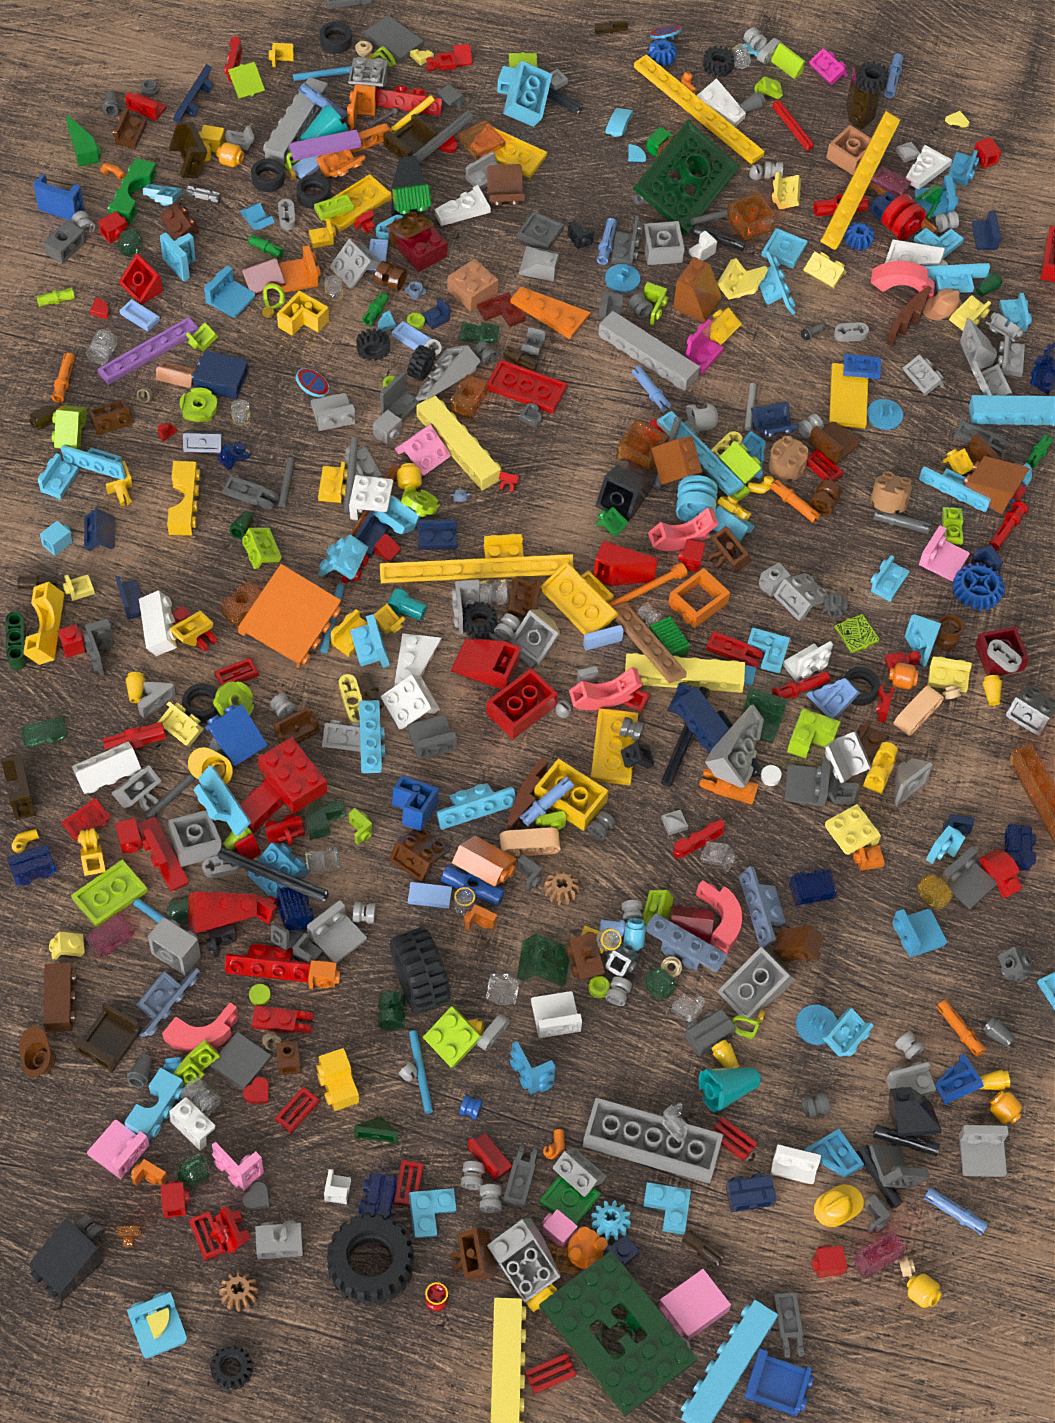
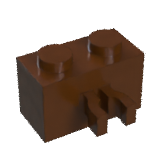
M727 526L711 537L713 544L719 551L712 553L708 558L710 561H713L715 558L719 559L714 564L717 570L727 561L737 573L752 562L748 552Z
M812 926L781 929L773 951L785 962L797 960L810 962L811 959L819 961L821 955L819 949L824 937Z
M594 932L567 940L568 944H565V949L568 957H572L573 965H571L573 977H577V980L580 981L605 974Z
M474 1228L457 1234L460 1253H451L450 1257L452 1259L461 1258V1261L457 1265L452 1266L453 1271L463 1270L464 1278L475 1282L497 1276L494 1255L487 1246L491 1243L490 1233Z

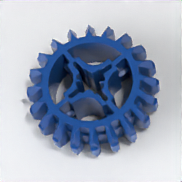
M977 562L973 566L969 563L967 567L963 566L961 570H958L953 579L952 591H954V597L958 598V603H964V608L970 606L971 610L977 608L980 612L984 608L988 611L990 607L994 608L999 604L1004 595L1005 583L1002 582L1003 576H998L999 571H993V566L987 568L986 564L980 566Z

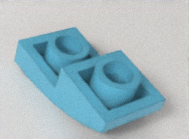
M616 108L609 120L606 133L615 137L622 136L627 130L628 122L633 117V110Z

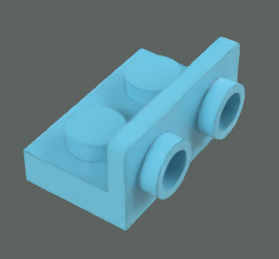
M1020 293L1018 299L1000 300L999 308L1001 315L1008 319L1005 326L1008 327L1010 322H1013L1021 327L1023 332H1026L1028 325L1032 322L1031 313H1028V300L1025 299L1024 293Z
M56 453L53 459L49 460L44 473L42 472L39 475L40 491L62 499L79 473V467L62 461L61 455Z
M893 555L888 560H883L879 568L880 572L875 573L870 581L872 583L871 592L889 602L892 601L910 572L893 563Z
M948 826L935 841L926 860L933 864L937 859L941 860L946 853L955 857L965 837L959 830Z

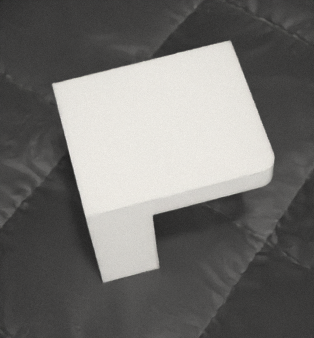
M704 231L700 234L699 243L689 249V254L704 261L715 254L717 241L708 232Z
M329 1169L324 1192L325 1201L347 1204L351 1178L334 1175V1170Z

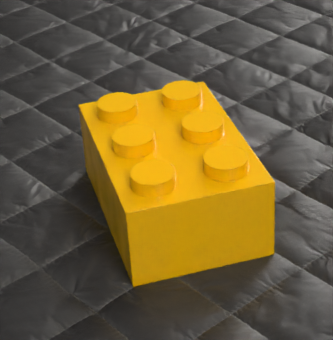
M558 758L535 786L534 797L537 801L540 800L567 776L575 786L550 806L549 809L554 812L564 810L566 820L584 831L607 803L609 790Z

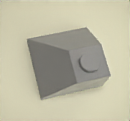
M526 246L519 275L554 281L561 252Z
M967 319L960 344L971 368L974 367L973 360H976L980 369L993 366L994 360L997 357L996 349L992 347L989 339L972 320Z
M541 609L529 610L510 642L521 647V651L540 665L559 636L560 631L555 620Z
M912 758L907 763L904 761L897 767L894 787V804L896 806L926 784L933 766L931 762Z

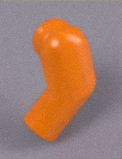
M685 72L681 77V83L695 94L697 88L691 84L693 76L690 72Z
M106 162L100 168L101 173L108 175L110 171L121 181L123 177H126V174L117 165Z
M557 1129L553 1131L554 1142L543 1149V1154L546 1158L555 1159L565 1150L564 1130Z

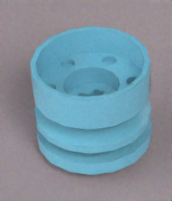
M700 475L683 478L678 484L677 517L687 523L706 508L713 509L716 516L717 484L712 479Z

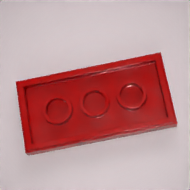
M502 359L498 362L486 384V390L524 404L534 403L540 410L554 414L568 387V383Z

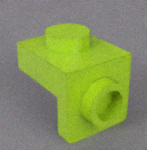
M765 76L754 87L755 92H760L763 96L767 94L778 100L783 96L781 84L777 80H772Z
M206 323L193 335L189 332L185 334L190 339L188 343L194 349L198 347L203 352L219 337Z
M354 808L349 812V823L358 830L354 835L355 843L359 845L371 837L372 823L364 812H359Z
M565 811L541 814L535 819V823L540 825V828H556L560 830L566 825Z

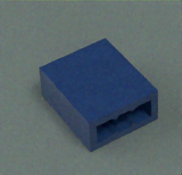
M205 350L203 357H200L198 360L197 371H194L192 374L194 388H206L214 395L237 400L249 373L248 360Z

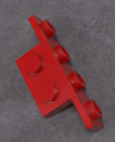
M397 85L393 90L376 88V106L412 111L429 97L428 91H424L423 88L419 87L410 89L405 85ZM433 97L435 101L421 113L440 116L442 98Z
M156 817L138 823V831L143 838L141 840L146 852H150V860L154 868L158 867L169 891L172 892L188 885L189 881Z
M251 944L248 956L226 955L225 973L308 983L311 963L291 961L293 956L292 948L285 950L280 946Z

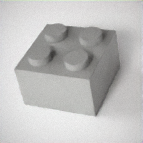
M679 221L647 223L643 225L642 241L647 265L683 262L684 244Z
M207 810L168 820L169 837L181 867L218 856V852L221 849V840L212 818L207 814Z
M163 917L148 935L151 954L184 976L188 974L201 958L198 937L191 931L186 932L181 929L180 925L174 920L169 921Z

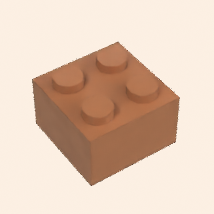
M849 125L829 144L826 158L853 175L871 138Z
M473 259L448 276L447 290L471 312L498 294L499 280L481 263Z

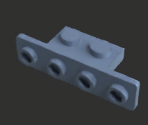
M750 866L739 875V880L759 947L766 948L776 940L772 926H782L786 923L776 887L759 884L755 869Z
M654 914L646 926L647 933L662 941L661 951L667 957L674 956L678 958L682 965L688 969L697 971L702 964L718 972L727 959L726 953L658 914Z
M198 968L192 969L180 984L165 971L162 972L137 1002L136 1006L151 1018L139 1034L142 1038L147 1035L152 1036L159 1028L157 1023L161 1018L164 1020L172 1012L170 1007L174 1002L178 1003L184 997L185 993L183 991L186 987H191L197 981L198 977L196 975L200 971Z

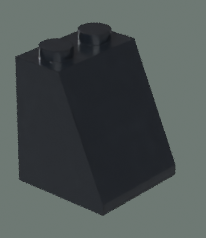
M417 155L399 158L391 187L392 216L404 215L394 209L392 188L425 183ZM410 209V212H422L417 211V209Z
M623 458L605 475L595 506L606 511L614 507L629 522L651 492L657 474Z
M66 1218L29 1263L32 1271L30 1275L37 1283L42 1281L47 1286L45 1290L54 1299L58 1297L61 1301H64L103 1261L99 1249Z

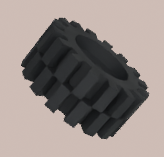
M714 46V48L710 47L709 51L706 50L703 68L705 72L707 71V74L710 75L712 73L713 77L718 75V78H720L721 75L723 77L727 74L729 75L733 70L734 53L732 54L731 50L728 51L727 47L722 49V46H719V48Z
M870 61L866 64L863 63L858 68L856 76L857 87H861V91L866 90L868 94L869 91L872 94H875V91L880 93L881 90L883 91L886 88L889 77L888 69H885L884 65L881 67V63L875 64V61L870 64Z
M373 328V331L366 329V332L362 331L361 334H358V338H356L357 353L360 357L362 356V359L367 358L368 361H371V359L377 361V358L381 360L383 356L386 357L388 356L387 353H390L389 335L385 331L382 332L381 329L376 331V328Z
M419 345L409 360L407 375L420 381L425 380L426 375H429V371H431V367L434 364L436 352L428 347Z
M475 602L474 606L469 604L468 609L465 607L464 612H462L463 630L467 632L468 636L472 634V638L479 636V639H482L483 635L485 638L489 637L488 632L494 633L498 623L497 612L493 606L490 607L488 603L485 606L484 602L478 605ZM477 618L486 619V621L481 623L474 622L473 620Z
M231 1344V1347H227V1345H224L222 1350H216V1355L213 1354L210 1371L214 1382L220 1388L222 1386L224 1390L232 1388L233 1391L236 1390V1387L240 1386L242 1388L245 1382H249V1377H252L253 1365L246 1349L243 1350L242 1346L238 1345V1347H235V1344ZM229 1359H235L241 1365L239 1372L232 1376L225 1374L222 1370L223 1364Z

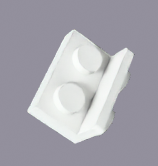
M184 1098L169 1111L170 1122L201 1151L207 1145L206 1136L215 1129V1125L188 1098Z
M777 1145L771 1174L813 1184L821 1155Z

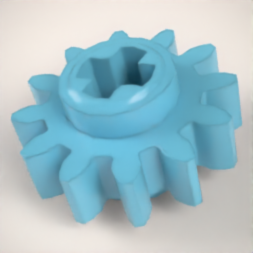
M615 1200L612 1206H609L608 1202L604 1201V1208L596 1206V1213L591 1215L593 1221L592 1229H597L599 1236L605 1234L607 1241L610 1236H614V1239L618 1240L619 1233L625 1236L626 1228L631 1226V1221H629L630 1212H625V1205H621L618 1208Z

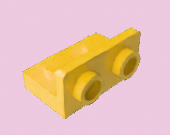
M341 461V467L323 466L318 495L319 501L341 503L342 495L345 496L346 492L344 481L347 480L348 472L345 462Z
M522 534L484 536L485 559L524 557Z
M355 609L352 613L347 614L344 621L339 626H335L331 631V644L348 657L356 651L350 630L368 625V622L360 617V611Z

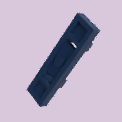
M208 64L205 65L180 104L173 121L180 122L185 113L194 117L199 109L193 103L196 95L200 90L208 94L214 84L207 79L212 69Z

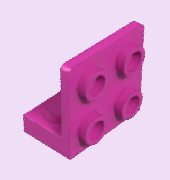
M710 319L705 323H701L697 332L689 336L687 340L688 347L685 352L687 359L700 366L699 372L701 374H704L724 351L723 346L709 339L712 324Z

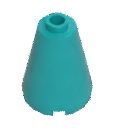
M326 105L300 137V140L347 132L348 128L345 123L342 125L340 121L341 116L336 110Z
M753 1067L705 1069L700 1072L698 1078L699 1090H704L705 1097H702L708 1109L712 1112L721 1111L757 1089L761 1082V1075Z

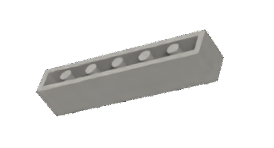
M310 77L307 79L306 84L316 91L319 90L324 97H328V83ZM300 92L298 95L296 94L292 105L288 106L285 116L279 120L278 127L272 131L271 138L264 144L265 159H275L282 165H285L287 154L291 153L289 143L300 141V137L310 126L321 107L316 103L310 102V99Z
M612 311L599 324L598 335L603 340L610 342L617 349L622 350L631 358L644 364L648 369L658 373L662 378L672 382L676 387L686 391L698 379L700 366L616 312Z

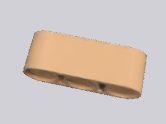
M927 685L897 716L893 724L908 736H911L939 707L944 697Z
M556 828L509 830L499 835L501 850L513 857L549 855L558 853L561 850L559 831Z

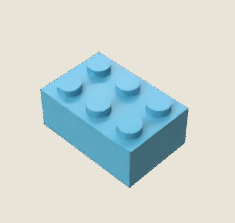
M521 61L513 70L503 114L534 127L543 117L552 74Z

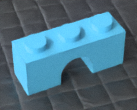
M162 1068L158 1070L149 1084L150 1094L159 1099L158 1103L151 1108H144L136 1104L125 1120V1126L136 1135L141 1131L147 1135L148 1141L158 1135L164 1118H169V1111L173 1108L172 1106L176 1100L179 1101L185 1092L183 1080Z

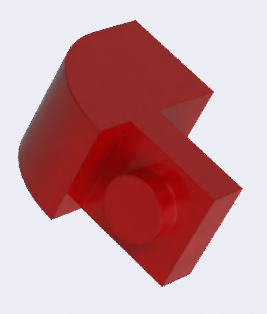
M995 849L980 857L984 871L992 878H995L1001 897L1007 898L1022 889L1017 876L1020 870L1008 853Z

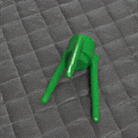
M937 185L931 186L921 195L914 198L915 202L920 199H926L927 202L934 203L927 219L931 218L937 205L941 202L939 198L943 192Z

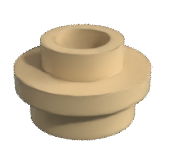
M360 41L355 46L356 52L359 56L367 57L372 52V44L368 41Z
M957 685L945 687L942 695H945L946 700L961 696L960 691L962 689L961 687L957 688Z
M674 956L666 957L661 964L662 973L670 978L678 976L682 970L681 961ZM673 963L676 968L671 970L668 968V964Z
M907 1255L903 1259H899L903 1277L909 1276L911 1278L912 1273L916 1272L913 1259L908 1260Z

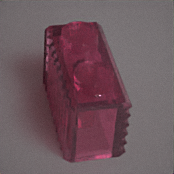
M891 1231L890 1234L883 1236L879 1241L876 1240L872 1245H868V1247L858 1251L853 1263L865 1279L901 1258L905 1247L896 1234Z

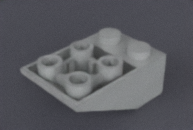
M365 57L353 58L348 84L386 87L388 60L381 58L366 59Z
M531 1218L520 1220L487 1245L524 1303L561 1277L543 1236Z

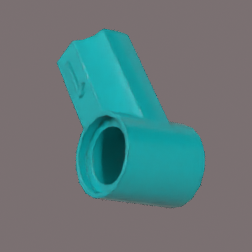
M394 589L386 603L396 615L403 613L419 621L423 619L427 610V604L409 597L408 593L402 589Z

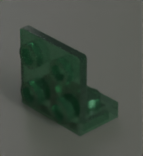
M750 687L741 715L750 705H754L764 719L760 740L773 743L788 700Z
M537 933L522 941L516 979L525 981L537 976L561 987L565 986L570 958L566 953L565 945Z

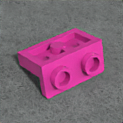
M824 48L808 62L830 85H833L842 75L845 78L848 76L846 65L842 61L838 62L835 55L831 51L827 52Z

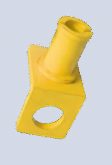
M122 461L126 478L107 483L106 491L107 494L116 492L120 506H125V501L127 505L132 502L127 491L128 488L132 487V480L125 461Z

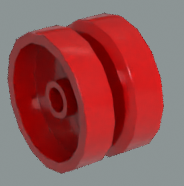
M904 194L889 204L882 215L881 223L888 230H891L896 238L905 240L922 226L927 212L921 205L916 204L910 195Z

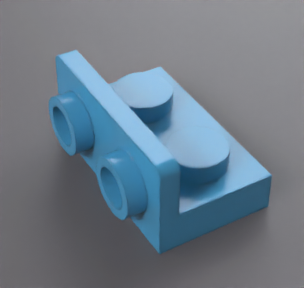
M974 150L973 156L956 152L948 174L952 175L953 183L967 186L968 181L973 180L975 173L973 167L977 168L979 158L976 157L977 150Z

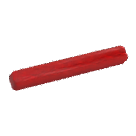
M780 100L774 101L773 109L805 150H812L814 148L812 140Z

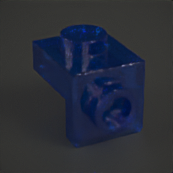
M241 441L227 443L223 445L218 460L227 470H230L235 461L249 459L252 453Z

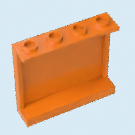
M280 564L240 623L238 633L243 636L249 634L297 663L296 668L299 669L302 664L306 665L311 655L309 653L312 648L316 649L320 644L322 633L326 634L332 624L329 622L331 619L338 617L342 610L340 608L341 600Z

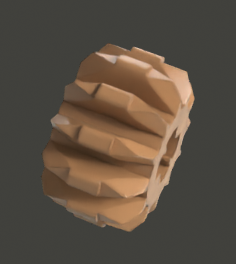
M564 869L562 874L555 871L554 876L549 875L547 877V881L544 883L545 895L550 897L551 903L557 900L560 906L563 901L567 905L570 903V900L575 901L576 894L579 893V886H577L579 881L578 879H573V873L566 875Z
M237 1271V1277L228 1274L229 1281L222 1280L221 1285L224 1288L219 1289V1294L223 1296L221 1302L223 1304L228 1303L227 1307L229 1310L236 1305L237 1311L240 1312L242 1305L249 1309V1302H256L254 1295L258 1294V1288L254 1287L256 1285L255 1279L249 1280L250 1274L246 1273L241 1277V1272ZM240 1288H242L243 1293L238 1292L237 1294H235L234 1290L239 1291Z

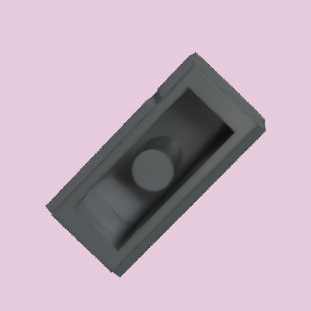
M722 1009L716 1012L711 1010L704 1016L702 1021H693L687 1026L685 1039L692 1046L698 1057H700L719 1042L734 1036L736 1028Z

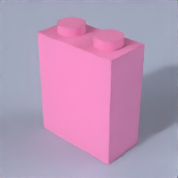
M702 1269L661 1298L658 1307L663 1316L671 1322L679 1336L689 1341L728 1313L731 1304L705 1270Z

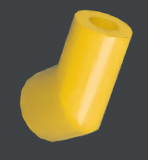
M765 476L764 481L760 484L749 482L748 488L750 492L763 494L770 490L774 479L771 476Z
M33 829L17 834L12 843L13 851L20 853L24 851L29 841L39 839L37 830Z

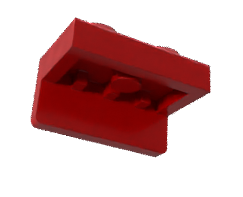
M94 798L62 821L61 824L76 843L81 830L86 831L92 828L101 830L109 824L108 819L112 816L110 813L107 814L97 799Z

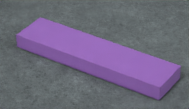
M357 130L289 143V149L294 161L361 147V140Z

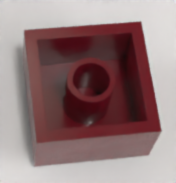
M432 226L406 240L398 236V250L420 272L447 257L448 242Z
M1016 626L979 633L975 648L987 676L1015 673L1006 671L988 656L987 649L993 640L1003 641L1019 654L1022 661L1019 669L1015 672L1025 670L1029 656Z

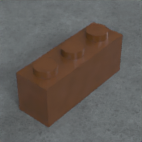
M71 963L45 964L43 1025L46 1032L72 1031V1023H76V1011L72 1010L73 1003H76V990H73V983H77L76 970L72 969Z

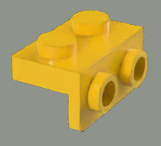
M729 307L723 311L719 309L712 315L713 319L709 338L722 345L742 325Z

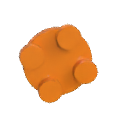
M580 1227L569 1240L568 1257L576 1267L587 1269L602 1258L603 1251L608 1246V1242L588 1227Z

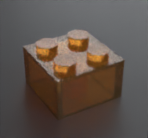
M759 192L728 203L726 215L727 220L741 239L746 241L773 231L777 217Z
M636 419L618 443L616 458L619 460L626 458L651 471L655 466L651 448L667 443L669 435Z

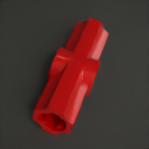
M843 194L836 195L834 199L814 201V215L817 217L833 215ZM863 195L855 212L867 211L868 200L866 196Z
M158 722L142 728H131L123 731L124 733L103 738L105 751L126 742L130 743L133 750L146 747L147 744L165 740L167 737L163 723Z

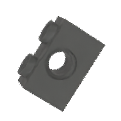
M66 221L45 240L46 255L61 264L65 263L86 243L84 230Z

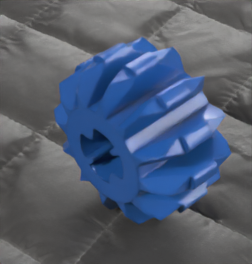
M661 38L660 41L654 40L650 44L648 56L657 64L664 67L665 65L670 66L675 61L677 49L674 46V42H669L668 39L664 41Z
M860 221L858 224L853 222L851 226H848L844 234L846 246H851V250L855 248L858 252L860 249L866 251L868 247H871L874 240L872 227H868L867 223L861 224Z

